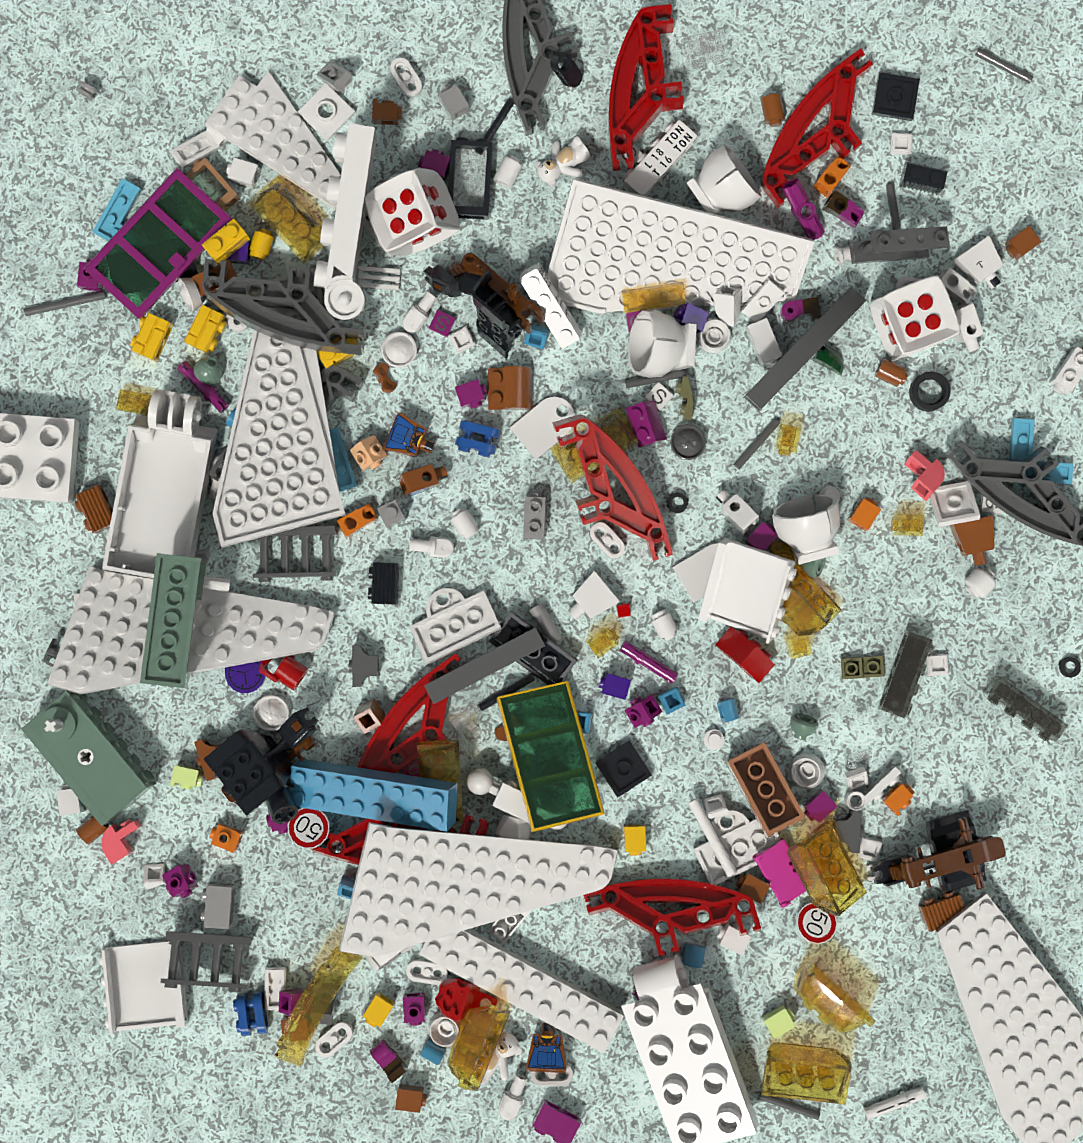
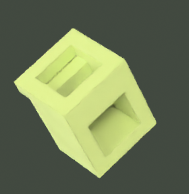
M181 764L174 765L170 786L174 787L179 783L180 787L185 789H192L196 786L202 787L204 775L201 774L202 769Z

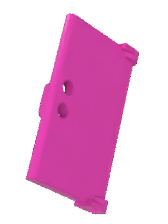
M784 838L764 851H759L752 856L768 884L771 885L770 887L778 899L781 908L791 904L790 901L812 887Z

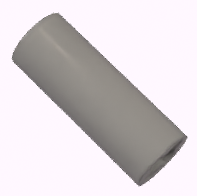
M543 603L529 610L544 635L555 643L563 639Z

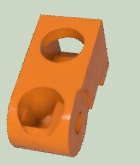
M838 155L820 176L813 188L828 198L851 165Z
M367 504L337 520V524L347 539L377 520L378 516L371 504Z

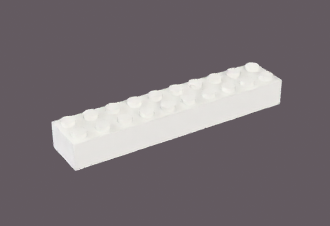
M470 929L424 942L419 952V955L602 1053H605L624 1017L622 1010Z

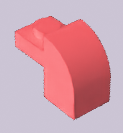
M915 450L904 465L918 476L911 489L927 501L943 482L945 471L937 458L931 463L926 456Z
M131 819L119 825L121 829L115 823L104 832L102 850L111 865L133 852L125 837L142 827L138 819L133 822Z

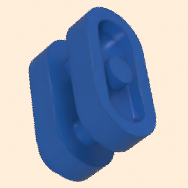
M461 420L459 429L464 431L463 437H456L455 445L458 446V450L470 453V449L478 451V455L490 458V454L495 455L496 446L491 445L492 438L499 439L501 431ZM472 433L483 435V442L471 440Z
M263 991L254 992L253 999L249 1000L247 994H238L236 999L233 1000L234 1012L238 1013V1020H236L237 1032L241 1033L242 1037L252 1035V1029L257 1028L258 1034L268 1033V1019ZM254 1007L255 1020H251L249 1008Z

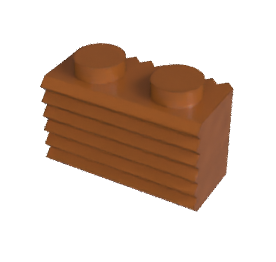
M96 485L75 495L77 498L75 505L80 513L83 512L86 518L83 522L88 531L97 534L110 528L113 509L102 486Z
M954 890L946 894L942 893V897L934 899V897L922 900L923 904L918 905L925 927L929 932L937 930L965 908L961 894L958 892L954 893Z

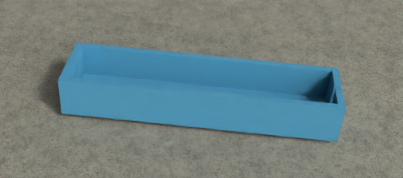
M307 759L299 760L291 766V784H295L291 787V793L297 807L446 832L456 824L457 783Z

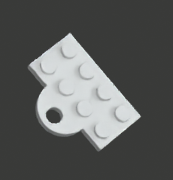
M443 588L434 592L427 601V618L409 626L426 664L432 663L502 629L484 590L465 599L460 592L452 588ZM440 595L448 596V602L445 605L438 604V597Z
M728 810V814L713 818L711 825L737 873L730 877L727 876L709 841L694 847L693 850L709 884L717 885L756 866L757 863L753 860L752 856L759 851H764L781 839L778 833L766 838L756 818L749 821L739 811ZM723 816L731 817L732 823L730 826H721L720 820Z

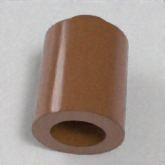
M769 94L762 97L760 100L765 124H769L770 127L780 126L782 121L785 120L781 94Z
M883 358L874 377L898 387L899 384L903 385L908 374L905 373L906 368Z
M92 815L76 829V832L86 844L90 845L107 830L109 825L107 823L101 826Z

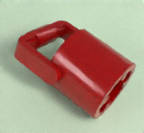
M294 655L284 656L285 658L274 674L264 668L272 659L261 661L262 663L259 667L261 674L273 682H281L293 691L299 686L309 669L296 661Z

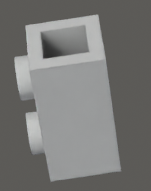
M529 493V497H525L523 539L544 540L546 497H541L542 494Z

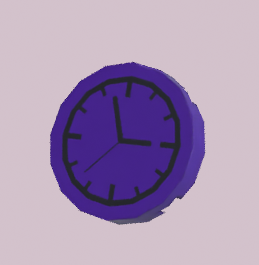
M257 661L225 667L227 684L239 693H251L258 690L266 679V676L259 672L262 662Z

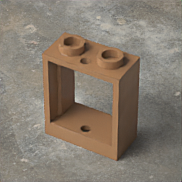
M206 158L197 160L192 165V169L183 174L192 181L207 168L227 190V193L215 202L226 212L240 200L239 196ZM176 180L177 182L174 183L175 187L209 226L219 218L209 208L204 212L184 189L185 186Z

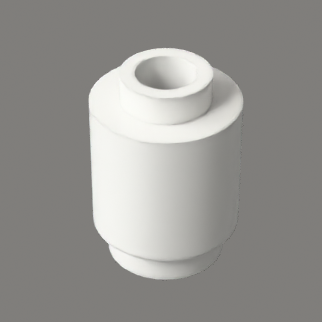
M460 508L451 514L453 517L450 520L465 540L479 531L477 528L478 524L467 509L463 511Z
M666 609L651 616L652 624L660 639L664 638L667 641L677 636L675 632L678 631V628L671 614L667 613Z

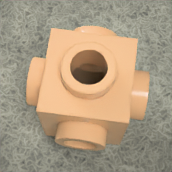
M375 435L361 440L350 449L362 471L368 468L372 470L378 468L383 464L381 461L388 456Z

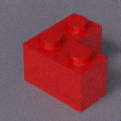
M731 626L715 646L735 662L746 674L760 683L775 666L770 660L771 655L755 639L748 640L749 635L743 630L739 629L737 631Z

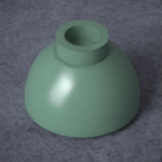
M214 357L201 358L196 362L193 369L196 378L205 384L217 383L220 381L223 373L221 364Z
M826 558L800 565L803 566L808 576L815 579L820 576Z
M796 713L791 715L790 725L795 733L794 737L799 740H806L807 736L812 735L818 729V721L809 715Z

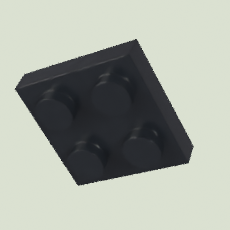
M879 72L871 115L912 121L920 79Z
M630 740L595 762L617 798L652 776Z

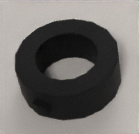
M674 493L668 498L666 506L673 513H681L687 508L689 500L682 493ZM675 497L683 500L682 508L676 509L672 506V500Z
M1066 657L1058 663L1060 673L1065 677H1076L1081 671L1080 662L1076 658ZM1069 661L1075 664V670L1072 673L1065 671V664Z

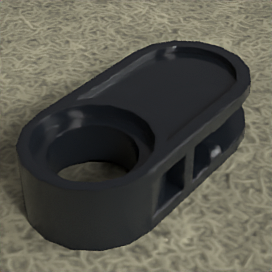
M562 52L554 53L550 61V66L564 86L578 87L582 81L581 70L569 54ZM563 57V66L559 68V59Z

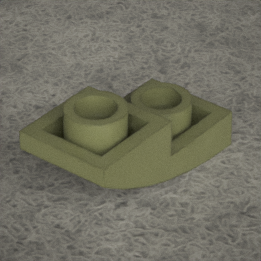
M683 376L681 381H677L675 393L679 394L678 399L686 400V403L681 404L680 415H683L682 421L691 422L693 416L692 389L688 377Z
M884 656L842 658V679L885 677Z

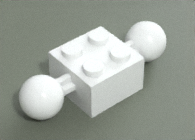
M483 768L474 769L469 773L467 786L472 793L483 795L489 792L495 795L492 806L529 823L518 781L509 778L508 781L503 780L502 784L493 781L491 773ZM530 789L536 815L542 817L543 820L569 814L567 809L561 804L555 803L546 806L540 803L541 796H539V791ZM567 824L560 825V826H556V827H552V828H549V829H551V830H561V829H563Z

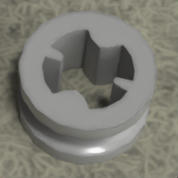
M81 81V87H77L76 91L93 100V94H96L97 90L86 82Z

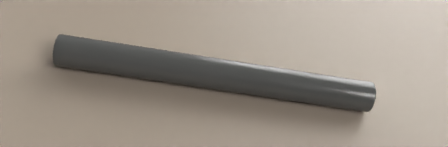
M105 291L24 308L25 316H31L107 299Z

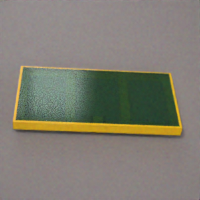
M569 681L497 697L531 832L605 814Z

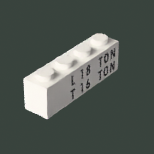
M678 120L676 124L672 122L665 130L666 135L662 139L657 138L651 145L652 150L648 155L644 153L637 161L639 165L634 170L630 169L623 177L625 178L623 185L634 194L647 196L696 142L698 136L682 121Z
M538 262L522 271L519 277L521 284L533 303L544 312L545 322L561 348L563 349L579 340L582 331L541 264Z

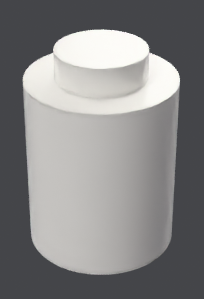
M511 155L504 157L493 181L507 189H511L522 168V165L519 164L520 160Z

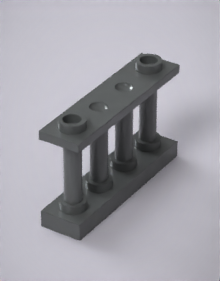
M947 226L871 231L870 241L849 243L852 264L924 259L930 257L929 249L950 247Z
M298 527L258 538V541H260V573L253 574V578H259V582H271V578L321 577V581L333 580V576H338V572H331L330 539H332V535H337V527ZM291 536H299V540H301L302 572L290 573L289 540H291ZM312 536H320V539H322L323 572H310V540H312ZM270 537H278V540H281V573H269L268 541H270Z
M166 931L165 940H170L171 951L168 978H161L160 983H165V988H177L178 984L227 987L229 992H241V988L246 989L247 984L240 983L243 949L245 950L246 946H251V937ZM182 941L191 942L190 946H192L189 980L176 979L179 948L182 945ZM203 943H212V947H214L210 981L197 980L200 951ZM225 944H231L233 949H235L231 982H219L221 954Z

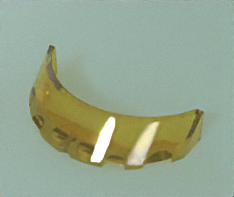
M337 946L332 951L329 960L317 970L314 979L307 985L283 1028L285 1031L277 1042L276 1046L279 1049L275 1054V1058L302 1067L305 1053L322 1017L346 979L362 960L360 955L342 952L339 950L340 946Z

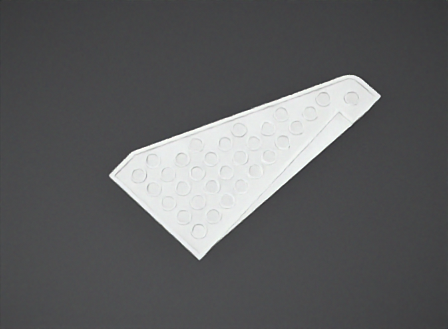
M298 272L297 277H294V284H304L301 272ZM288 275L272 279L280 281L287 288ZM300 292L295 293L293 298L300 299L304 294ZM264 306L285 316L304 321L292 308ZM256 330L253 331L213 509V518L222 548L345 515L339 492L317 351L279 341Z
M89 566L47 684L78 694L139 684L153 579L108 572ZM203 589L202 600H196L187 674L315 651L326 642L335 613L308 605Z
M369 822L339 950L376 957L601 890L611 880L618 850L590 844H571L396 828Z

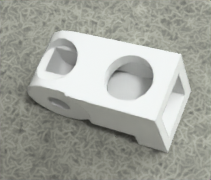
M950 267L944 269L939 275L947 293L961 304L968 303L977 291L969 281Z

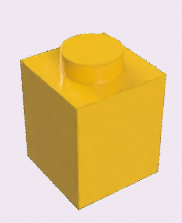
M623 825L625 852H629L631 856L642 855V852L646 851L645 825Z
M377 991L362 1017L365 1018V1022L370 1026L381 1027L395 1002Z

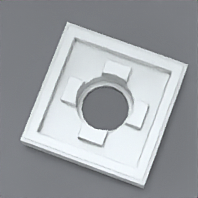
M325 83L297 113L328 142L356 112ZM324 104H329L333 107V114L329 118H323L318 113L319 108Z

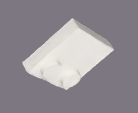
M968 481L939 486L930 497L938 527L980 520L979 509L971 484Z

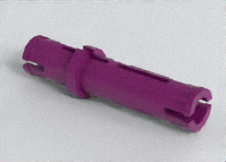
M187 360L182 362L183 366L180 364L177 370L198 389L205 401H209L219 413L224 412L223 407L227 409L230 404L217 393L218 390L215 387L202 383L196 378L193 371L194 368Z
M627 640L619 650L633 659L634 663L637 665L641 664L670 684L675 681L679 674L646 653V650L639 649Z

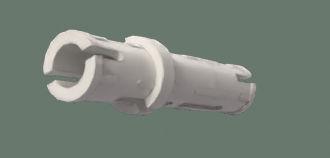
M922 1085L906 1092L900 1091V1094L863 1107L868 1121L904 1106L908 1108L912 1103L927 1099Z

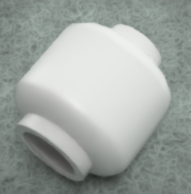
M981 568L974 569L965 579V590L976 599L978 597L985 598L996 587V582L993 579L995 574L988 568H985V570Z

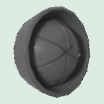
M682 425L675 429L671 435V449L681 459H696L705 450V434L695 425Z

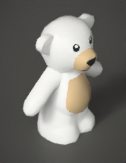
M575 136L573 141L567 147L562 148L561 151L559 141H554L552 145V160H546L542 163L536 162L534 165L539 178L550 187H554L561 173L573 177L582 176L581 170L572 167L591 158V155L580 138Z
M501 1028L499 1029V1037L495 1045L481 1041L474 1043L476 1049L485 1050L487 1053L469 1063L467 1069L480 1084L485 1085L499 1066L501 1079L506 1081L509 1076L507 1057L514 1054L521 1055L523 1049L519 1046V1042L513 1034Z

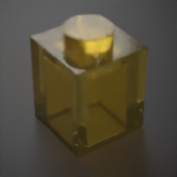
M784 424L779 425L774 450L779 451L778 455L790 457L791 454L797 452L801 428Z
M897 514L895 519L891 520V531H894V536L921 537L923 536L924 515Z
M606 627L586 642L596 657L600 658L618 645L616 640L619 637L613 629L608 630Z
M801 632L783 637L789 658L796 659L813 654L807 633Z

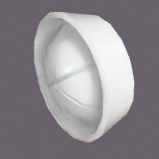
M179 278L181 298L186 303L188 309L194 312L202 305L197 286L192 278Z
M716 317L707 318L703 332L696 333L697 343L700 348L709 353H718L726 349L732 337L729 325Z
M393 332L384 339L381 353L385 362L390 366L397 368L405 367L415 359L417 346L409 334Z
M264 696L254 706V720L265 731L279 730L280 726L289 718L288 705L278 696Z
M802 753L792 759L789 765V775L795 785L810 789L822 782L825 768L823 762L817 756L811 753Z
M439 1012L431 1018L428 1032L431 1039L437 1045L452 1047L462 1039L464 1025L462 1021L456 1022Z

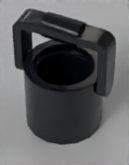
M284 786L265 801L272 821L275 823L289 822L298 814V808L288 787Z

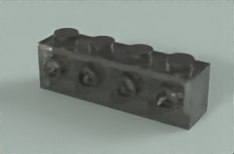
M905 631L877 709L901 718H905L906 715L910 714L913 706L911 703L913 695L916 696L920 686L917 684L919 677L924 675L927 667L924 663L927 656L930 657L933 651L932 639Z
M994 675L983 691L988 696L986 698L988 701L996 706L1000 704L1005 708L1003 711L1012 718L1018 717L1022 720L1020 723L1029 730L1032 728L1038 732L1037 736L1046 742L1049 740L1057 742L1068 727V724L1001 676Z

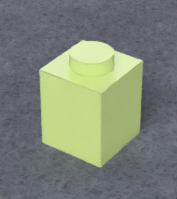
M783 1004L762 1016L774 1039L796 1027L793 1022L796 1017L790 1007L785 1009Z

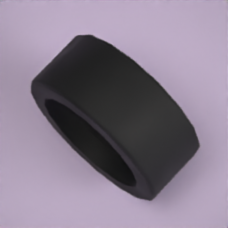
M934 371L924 372L917 376L909 388L911 402L916 408L925 412L935 411L943 407L951 394L947 378ZM925 380H934L941 387V397L935 403H924L918 396V387Z

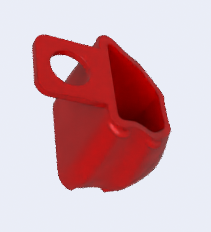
M459 978L448 979L440 983L439 993L435 997V1002L441 1013L456 1022L470 1017L473 1011L489 1018L492 1017L498 1000L496 997L481 992V987ZM483 999L490 1000L491 1008L489 1011L481 1009L480 1002Z

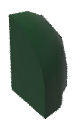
M824 344L816 353L813 361L841 376L844 365L840 354Z

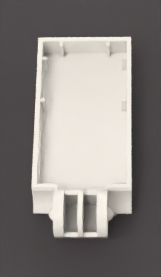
M349 123L348 133L336 132L333 158H335V162L343 163L341 177L330 175L327 189V201H329V204L337 205L335 220L323 219L320 243L323 246L330 247L328 262L317 261L314 277V286L325 288L324 300L328 312L341 320H352L358 317L366 305L365 294L362 288L354 281L356 279L366 214L364 197L370 187L377 141L375 127Z
M155 389L148 407V416L136 415L134 422L129 425L102 569L154 578L157 553L195 557L209 482L208 473L211 469L218 429L199 426L202 417V402L199 396Z
M0 413V498L73 504L80 422L76 419Z
M678 955L656 960L649 964L635 966L633 969V979L640 1000L622 1005V1009L672 1143H721L756 1134L758 1120L709 987L704 988L701 983L689 986L687 972Z

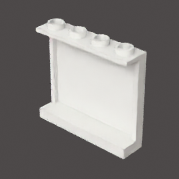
M724 538L718 543L698 619L704 622L712 619L766 638V643L769 644L778 637L780 631L778 622L779 619L782 620L786 608L783 605L791 593V589L788 587L790 581H793L797 569H794L796 562Z
M169 941L112 946L101 950L99 962L103 966L104 972L101 976V983L105 987L106 993L103 997V1004L105 1008L107 1007L108 1016L105 1018L106 1028H109V1034L122 1030L170 1025L185 1027L187 1025L188 1014L185 985L178 984L177 988H165V983H160L161 978H168L171 951ZM181 945L179 948L176 979H184Z

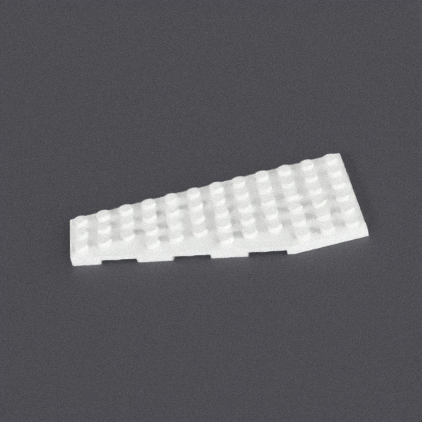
M573 178L546 274L565 305L599 314L646 308V310L671 309V307H678L686 303L694 306H714V294L718 291L730 293L731 288L741 289V303L748 302L768 278L784 291L783 296L778 301H790L796 298L814 240Z
M983 892L936 930L939 943L946 957L959 1000L972 1031L978 1054L991 1085L1001 1117L1022 1143H1070L1083 1132V1016L988 894Z

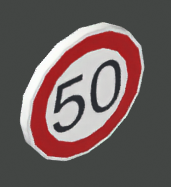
M301 808L298 810L297 816L288 822V835L291 841L298 847L313 849L320 846L327 839L329 821L322 811Z
M808 903L797 914V931L809 943H826L836 933V915L824 903Z

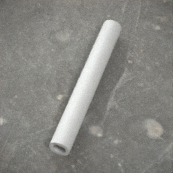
M698 799L691 800L688 804L728 877L736 874L737 871Z

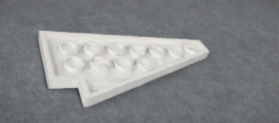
M267 72L258 86L239 75L208 118L205 126L225 137L226 140L336 210L337 205L329 204V201H327V189L330 175L341 177V174L272 75Z

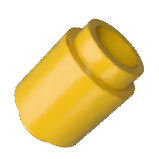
M261 228L259 231H254L249 247V256L265 261L266 257L269 256L274 237L271 236L272 232Z

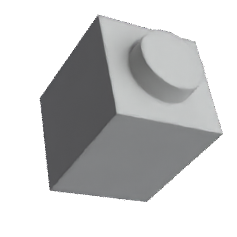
M457 84L453 87L451 85L445 87L441 94H439L440 102L452 121L470 111L469 104Z
M396 499L377 508L386 528L406 520Z

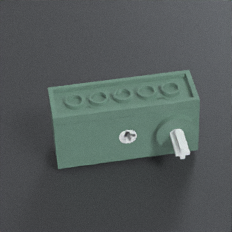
M157 553L140 683L185 688L196 600H202L203 589L229 592L230 579L205 576L206 564H201V558Z
M67 690L22 727L21 730L100 825L103 826L112 822L155 785L153 781L155 777L149 770H144L140 766L142 762L137 755L129 753L127 743L122 738L118 739L114 735L115 729L109 722L104 723L100 718L102 716L101 712L95 706L91 707L89 705L86 694H78Z

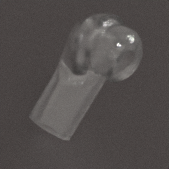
M866 749L852 752L845 762V769L848 772L855 770L861 761L872 759L871 750Z

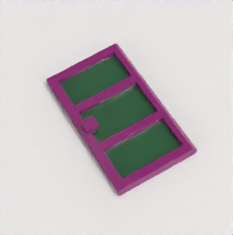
M176 168L83 269L141 320L204 252L205 249L202 244L221 228L227 226V223L232 218L186 177L180 169Z

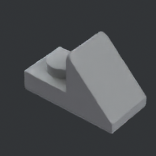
M331 60L316 74L338 95L352 82L350 79L352 75L348 70Z

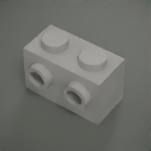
M209 883L203 889L202 900L205 901V909H202L201 922H204V928L230 929L232 927L235 884Z

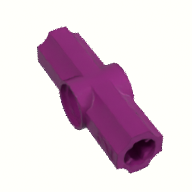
M799 179L789 180L784 184L782 190L791 206L792 214L797 217L807 238L819 239L823 236L825 230L816 214V207L810 202ZM806 206L805 212L801 214L802 208Z

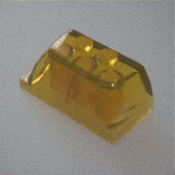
M279 176L248 202L252 209L303 264L324 247L320 243L322 223Z
M621 406L595 421L624 452L639 443L631 423ZM577 442L561 447L557 444L550 449L571 485L584 477L576 450ZM590 463L588 470H595L598 463Z
M784 549L782 551L784 555L781 557L795 561L794 569H797L794 580L790 581L788 587L791 589L788 600L784 601L783 607L786 610L782 621L798 636L811 635L826 627L842 609L813 578L806 574L803 567L797 563L794 557Z
M459 740L417 742L419 777L457 783L456 822H463L464 800Z
M831 821L823 822L809 835L801 838L789 847L787 854L812 903L823 912L840 916L867 893Z
M808 957L801 962L794 977L793 989L804 1000L802 1004L810 1011L814 1009L819 1014L817 1017L826 1026L831 1024L837 1031L843 1033L853 1031L864 1024L871 1027L876 1022L866 1009Z
M485 1005L469 1009L461 1023L447 1061L451 1073L459 1080L458 1087L465 1090H479L511 1011L495 1005Z
M774 1042L767 1051L761 1093L764 1096L846 1105L852 1065L846 1055L838 1049Z

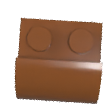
M503 366V368L488 369V410L532 409V368Z

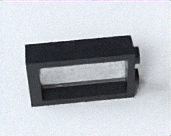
M458 137L456 140H451L448 192L455 206L458 218L489 220L493 144L488 139L479 138L476 141H468L467 138ZM481 149V150H484V151H483L482 154L480 155V154L477 153L475 150Z

